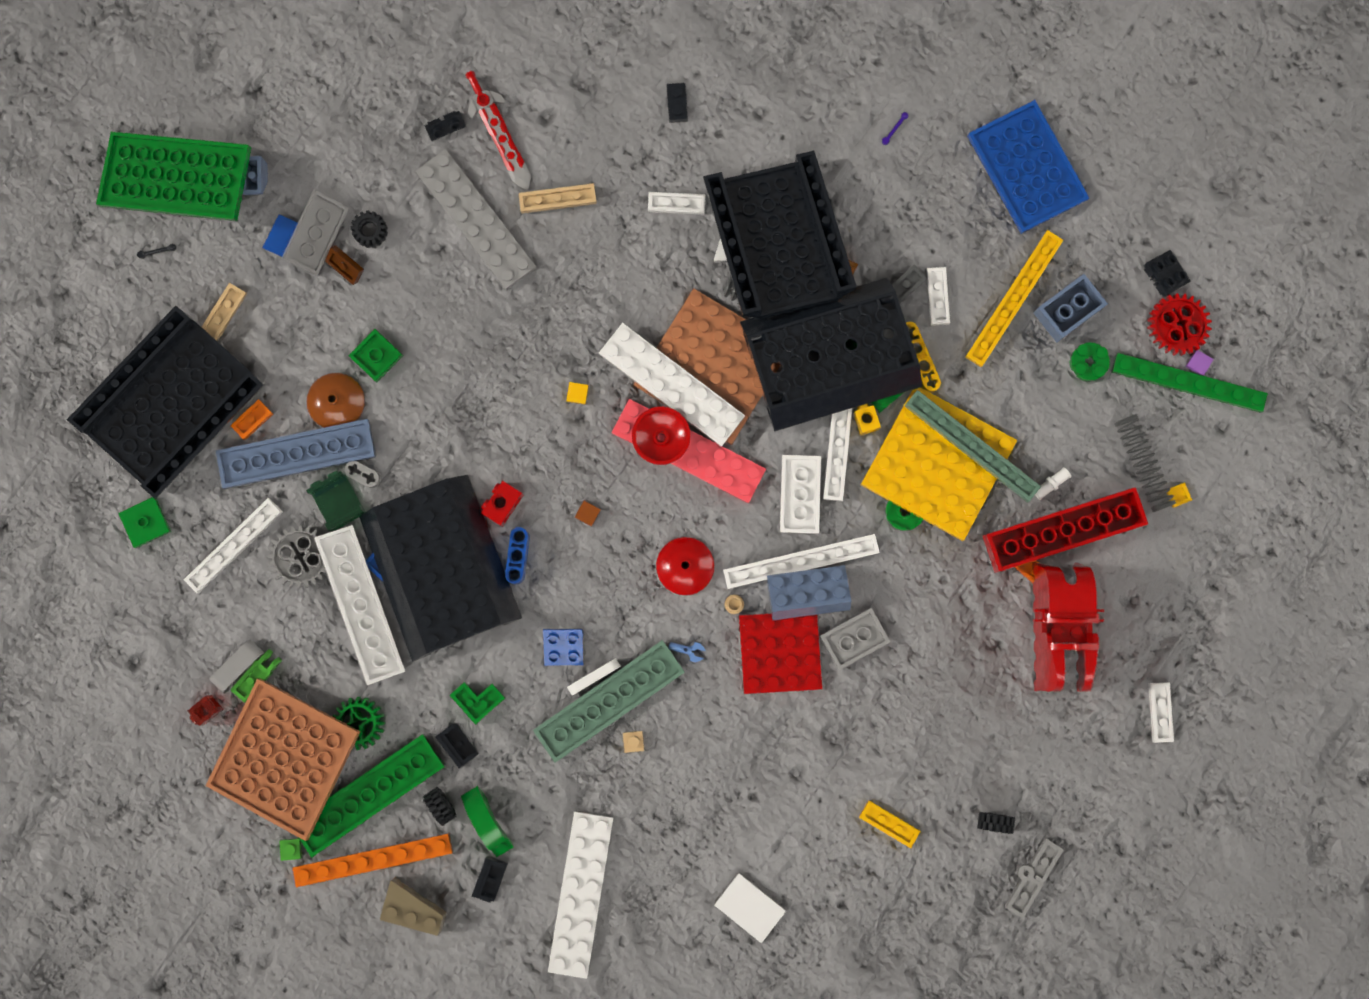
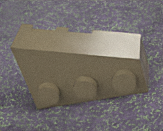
M394 877L390 881L379 920L438 936L442 931L447 912Z

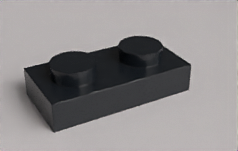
M685 83L667 84L669 123L688 122Z

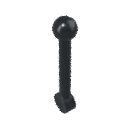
M170 244L168 247L147 252L138 251L137 257L143 259L147 255L168 250L175 251L176 245Z

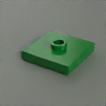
M374 329L348 356L377 383L404 355L381 333Z
M153 497L118 513L133 548H138L171 532L157 499Z

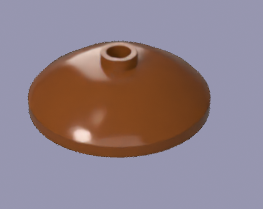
M330 373L320 377L312 384L307 395V409L311 418L324 428L357 421L363 413L365 406L364 393L359 383L352 377L342 373ZM332 396L336 398L334 402H330Z

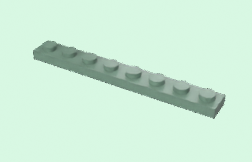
M917 390L905 404L908 410L1027 503L1031 501L1041 488L1039 484Z

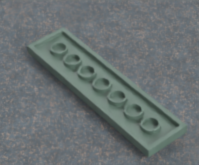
M662 640L533 731L554 763H556L685 672Z

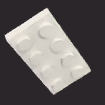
M782 455L780 533L819 534L821 456Z

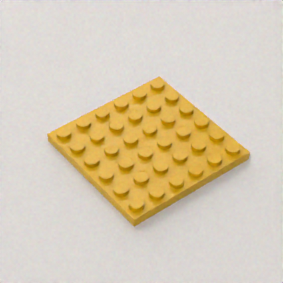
M921 387L911 391L905 404L917 390L920 391L1001 456L1008 459L1017 442L1016 439ZM904 404L860 485L897 506H901L906 511L912 512L917 517L923 518L926 522L957 539L964 541L997 478L908 410Z

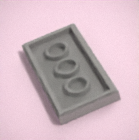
M313 190L281 259L314 276H318L349 208L325 194Z

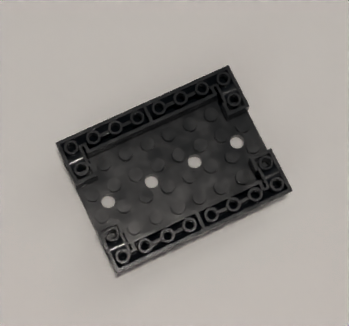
M888 278L857 286L855 290L834 302L763 319L751 318L740 322L751 359L753 358L761 383L763 398L774 432L922 387L919 361L896 291ZM885 329L892 330L893 338H885L883 331ZM849 340L854 341L856 349H847L846 342ZM813 351L817 352L819 360L811 361L808 354ZM779 363L782 366V370L775 373L771 370V365Z

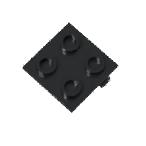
M1171 250L1143 265L1148 277L1154 276L1150 281L1157 280L1153 285L1155 286L1159 283L1156 289L1159 295L1163 297L1191 282Z

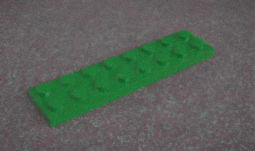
M422 734L329 797L309 840L304 841L301 838L299 840L310 857H314L445 767L444 763L426 736Z

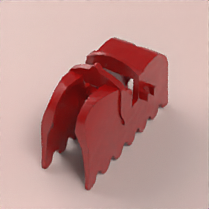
M1033 562L1032 569L1035 576V581L1033 582V593L1035 594V601L1033 602V612L1035 613L1033 630L1036 636L1034 641V652L1036 654V660L1034 661V671L1036 673L1034 691L1060 692L1065 681L1064 650H1076L1078 653L1076 670L1079 674L1076 684L1077 692H1091L1099 650V637L1097 633H1093L1092 623L1104 622V619H1099V614H1097V612H1104V609H1097V589L1094 573L1090 567L1075 562L1073 570L1077 580L1076 583L1069 584L1059 567Z

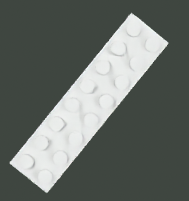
M624 323L619 326L599 352L603 358L669 408L678 411L686 421L721 447L745 417L743 413Z
M353 525L315 537L318 551L366 685L368 686L405 672Z
M574 811L548 967L549 973L585 979L588 977L614 817Z

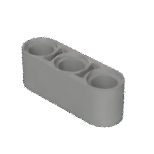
M252 640L247 641L210 677V681L223 694L228 692L251 665L260 659L264 652Z

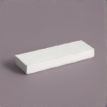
M649 192L648 212L705 215L706 194Z
M946 267L927 268L930 326L949 325L950 313Z
M1170 682L1148 683L1152 742H1174Z

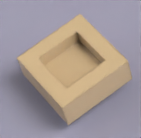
M642 731L623 733L625 753L644 751Z

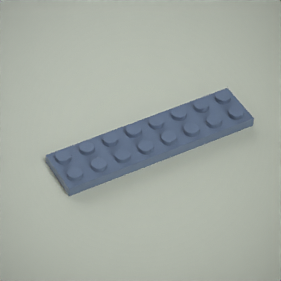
M368 419L216 450L223 489L376 457Z

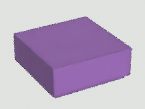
M1196 350L1185 367L1198 375L1204 376L1214 359Z

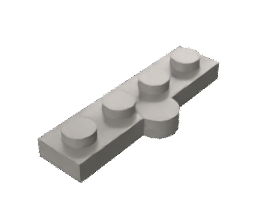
M1044 838L1030 864H1022L1018 867L1017 876L1020 878V881L1004 907L1019 917L1024 918L1064 849Z

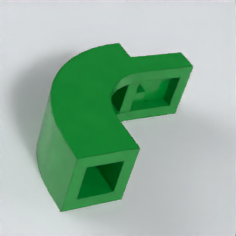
M476 786L461 795L468 817L487 849L491 850L496 857H499L514 848L512 841L494 817L488 799L481 789Z

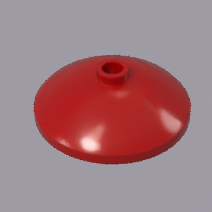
M660 406L646 410L637 418L632 429V442L636 452L645 461L655 465H667L677 461L685 454L690 444V428L686 419L678 411L669 407ZM661 434L665 436L663 441L658 440V436Z
M690 537L676 538L668 542L661 549L656 562L657 575L663 586L675 594H696L703 590L711 581L714 573V559L708 547L701 541ZM683 562L689 563V567L687 569L682 568L681 565Z

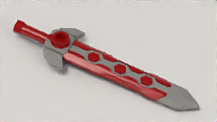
M474 71L467 72L465 76L469 79L476 94L469 104L468 113L471 119L474 118L478 110L514 184L528 190L531 174L495 104H505L502 95L493 91H482Z

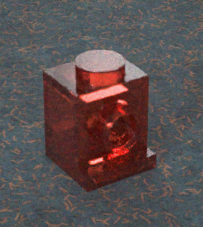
M206 695L188 710L189 718L195 725L203 726L224 709L213 695ZM205 708L209 712L207 715H205L203 712Z

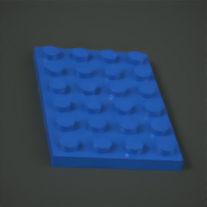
M1035 100L968 133L969 141L1021 234L1088 201L1089 196Z

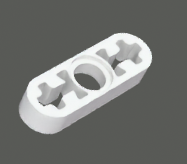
M615 658L567 688L573 696L621 666Z

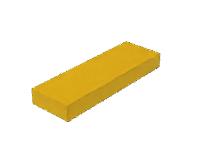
M870 800L867 801L859 815V818L909 848H912L921 832Z

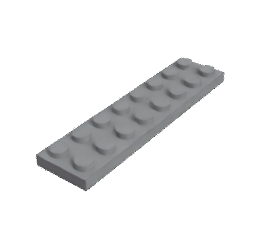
M446 149L415 171L506 291L537 269L536 265Z

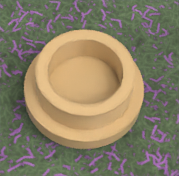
M730 595L725 600V609L731 614H738L744 608V601L738 595Z

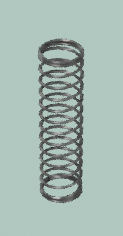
M1135 414L1114 423L1115 427L1129 423L1117 431L1118 433H1122L1132 430L1120 438L1121 440L1135 437L1132 440L1126 442L1123 445L1124 447L1138 444L1137 446L1129 449L1126 453L1130 454L1143 450L1142 452L1131 457L1129 460L1132 461L1143 457H1147L1133 465V467L1135 468L1146 464H1150L1142 468L1141 470L1137 471V475L1153 471L1147 474L1146 476L1140 478L1139 481L1141 482L1158 477L1142 486V488L1144 489L1161 484L1158 487L1145 493V495H1151L1154 493L1165 491L1148 500V502H1154L1157 500L1168 498L1151 508L1153 510L1152 512H1156L1176 504V500H1172L1170 502L1165 503L1166 501L1172 499L1174 495H1168L1161 498H1157L1170 491V488L1154 491L1165 485L1167 481H1162L1149 485L1164 476V474H1159L1146 478L1152 475L1153 473L1159 471L1161 467H1156L1153 469L1143 471L1146 468L1156 464L1158 460H1153L1150 462L1140 464L1141 462L1154 456L1155 453H1150L1135 458L1136 456L1151 449L1152 446H1147L1132 451L1133 449L1148 442L1149 439L1128 444L1138 439L1139 437L1145 435L1146 433L1142 432L1132 436L1125 437L1143 426L1139 425L1126 430H1122L1139 420L1137 414Z

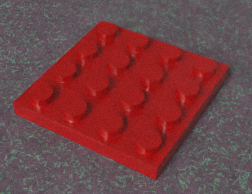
M772 614L739 615L744 694L822 689L817 615L773 620Z

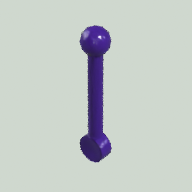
M907 112L901 114L900 120L888 136L882 139L883 145L889 144L891 136L901 123L909 117Z

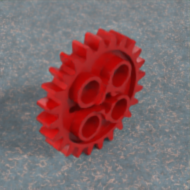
M1176 293L1173 298L1171 295H1168L1166 300L1162 298L1159 301L1160 304L1157 303L1153 306L1155 310L1149 313L1153 317L1147 319L1152 325L1148 326L1147 329L1153 330L1149 337H1156L1153 344L1159 342L1158 349L1166 347L1165 353L1172 350L1173 356L1178 352L1183 356L1186 352L1188 354L1193 353V349L1196 351L1200 349L1199 345L1202 346L1206 343L1204 339L1210 337L1206 332L1212 330L1207 324L1211 323L1212 320L1206 319L1210 312H1203L1206 306H1199L1201 300L1193 302L1194 296L1187 299V295L1184 293L1180 298L1179 294ZM1181 310H1187L1188 316H1184ZM1164 315L1170 318V323L1164 320ZM1189 326L1195 329V334L1190 333ZM1171 333L1177 335V341L1171 338Z

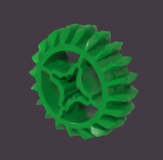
M360 696L356 697V701L353 698H349V704L343 701L341 703L343 708H336L340 714H333L332 717L344 723L346 714L351 710V720L347 725L351 726L359 720H367L357 727L352 726L360 731V740L357 739L354 745L356 750H360L361 745L364 749H367L368 743L372 746L375 745L373 738L381 739L377 732L383 733L384 729L379 727L386 724L385 721H380V718L385 716L384 713H377L381 710V707L373 708L376 703L375 701H371L368 705L369 698L367 697L363 701ZM357 707L366 709L371 716L363 717L360 711L357 710ZM373 722L372 731L366 737V726Z

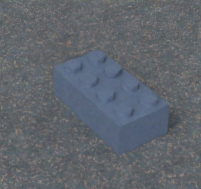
M845 565L767 576V588L773 620L851 609L852 601Z

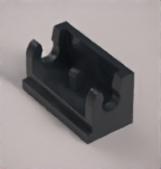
M456 723L450 725L435 737L458 768L463 767L479 754Z
M487 856L471 897L489 903L491 901L494 902L508 863Z

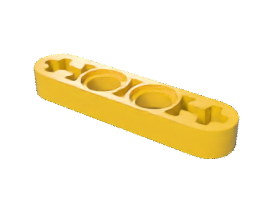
M906 322L908 328H913L914 330L911 333L914 339L912 343H917L922 348L920 353H916L918 361H926L929 364L927 371L920 369L922 387L930 393L935 392L941 385L939 375L917 325L914 322ZM931 371L933 374H930L929 377L931 381H936L934 388L927 386L929 382L928 376L923 377V375H927Z

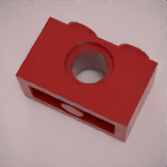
M502 480L501 483H497L493 488L492 493L494 494L491 499H486L481 507L483 509L481 513L501 527L505 525L524 496L520 491ZM500 498L506 500V504L502 508L496 506V502Z

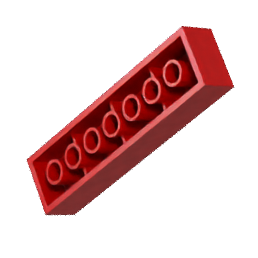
M1134 487L998 530L982 537L994 573L1148 525V521L1137 489Z

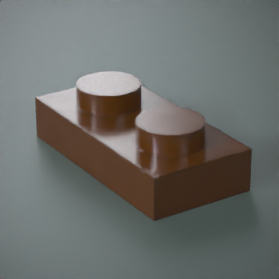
M336 245L330 248L325 262L352 285L358 283L364 269Z

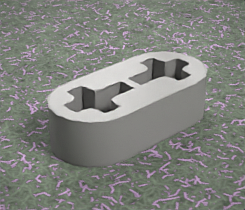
M357 461L348 462L345 466L346 475L369 488H375L380 484V475ZM358 465L357 469L361 471V474L353 473L351 475V466L355 467ZM365 474L369 476L374 474L375 482L368 484L369 480L364 478Z

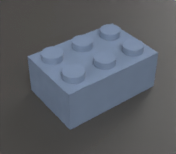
M1083 274L1038 307L1033 313L1057 343L1102 310L1108 303L1086 275Z

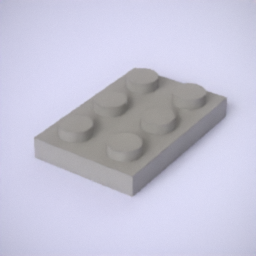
M872 608L820 635L838 670L890 643Z

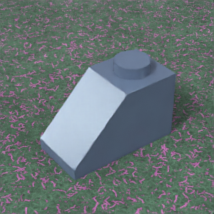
M252 156L249 159L243 195L263 194L268 183V164L261 156Z

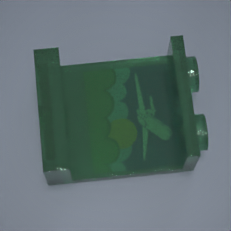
M341 471L330 473L327 475V479L322 482L318 480L310 485L311 488L306 490L314 498L327 522L325 526L330 532L340 529L366 512L347 476Z

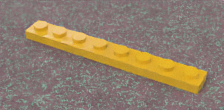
M1049 230L1045 232L965 358L979 367L984 365L1062 244L1063 239Z

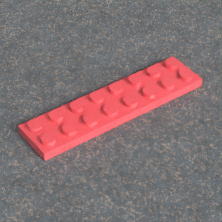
M629 399L611 433L633 444L632 429L634 423L649 408ZM690 430L691 437L687 451L680 459L671 464L749 504L766 468ZM662 434L658 436L659 441L665 439V436Z

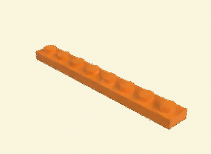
M447 833L295 866L292 869L296 887L448 855L453 853L450 834Z

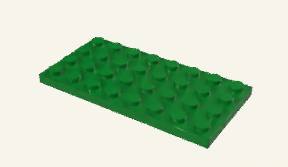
M111 132L96 205L107 208L238 221L252 147L247 144Z

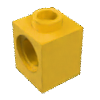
M868 404L857 407L853 415L860 436L881 428L874 405L868 406ZM862 415H869L871 417V422H863Z

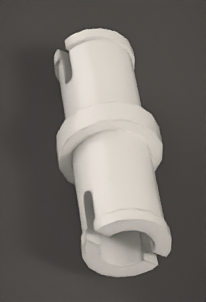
M1063 467L1052 477H1047L1046 481L1040 485L1041 488L1035 496L1041 500L1051 491H1056L1059 485L1071 478L1069 471Z

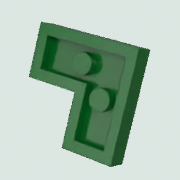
M466 682L450 694V697L475 725L505 699V696L493 683L479 696L476 695Z

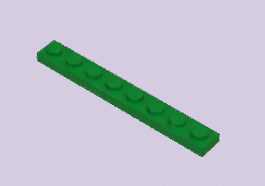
M1120 353L1115 355L1111 373L1259 413L1264 411L1268 393Z

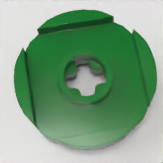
M1088 342L1079 345L1072 352L1069 363L1071 370L1077 375L1076 377L1080 380L1091 382L1105 375L1109 369L1110 358L1105 347L1097 343ZM1089 357L1094 361L1091 367L1085 362Z
M891 501L887 502L885 508L886 520L893 528L899 531H910L919 526L923 521V518L917 517L912 512L910 515L902 516L900 512L901 506H897Z

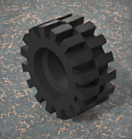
M362 211L359 217L355 216V221L352 220V235L361 246L375 248L376 244L380 246L381 241L386 240L385 235L387 236L388 234L386 231L388 229L387 225L376 212L366 211L364 214ZM367 223L376 225V232L371 236H366L362 232L363 226Z
M439 787L434 788L423 796L429 812L432 813V816L440 825L444 826L457 817L452 803L449 802L448 797Z
M979 812L978 829L1014 834L1015 817Z

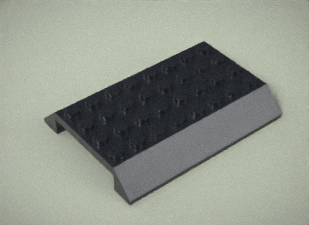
M815 151L796 154L794 163L725 179L722 172L703 176L742 316L763 319L834 302L857 288Z
M175 305L67 418V421L81 433L87 434L141 483L140 486L154 499H157L264 384L197 322Z
M468 475L441 480L377 505L359 517L371 551L374 553L375 562L382 576V581L412 662L482 632L522 619Z

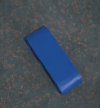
M516 527L511 531L505 577L512 584L522 583L526 572L530 535L521 527ZM518 532H524L525 538L521 542H517L515 539ZM516 551L522 552V559L519 561H514L513 554ZM514 570H518L520 573V577L516 581L510 578V574Z

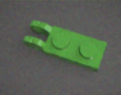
M270 649L259 660H256L231 688V691L244 703H246L256 680L261 678L266 681L273 673L272 671L282 662L278 657L273 660L268 668L263 664L273 654Z

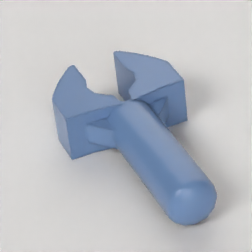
M670 642L668 645L669 650L688 654L691 662H698L704 659L696 657L692 653L696 649L706 651L700 643L694 642V645L691 647Z

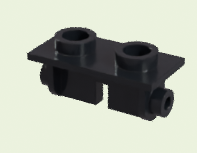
M454 110L444 115V120L442 121L440 118H437L430 122L428 121V124L424 125L431 142L466 127L459 111L455 112Z

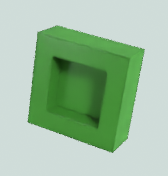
M299 838L280 840L281 861L302 858V843Z

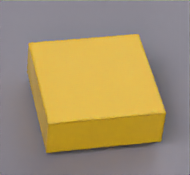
M569 382L566 401L586 405L589 385Z
M1185 482L1171 487L1170 491L1166 493L1167 496L1174 495L1169 500H1176V504L1172 505V508L1192 501Z

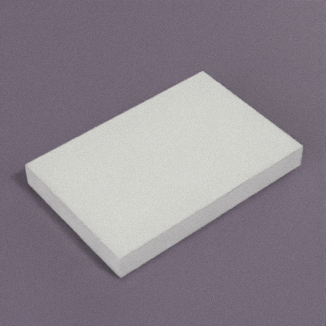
M740 873L736 875L714 904V906L760 943L764 941L786 912L785 909Z

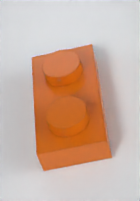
M258 399L230 426L243 440H246L273 413Z

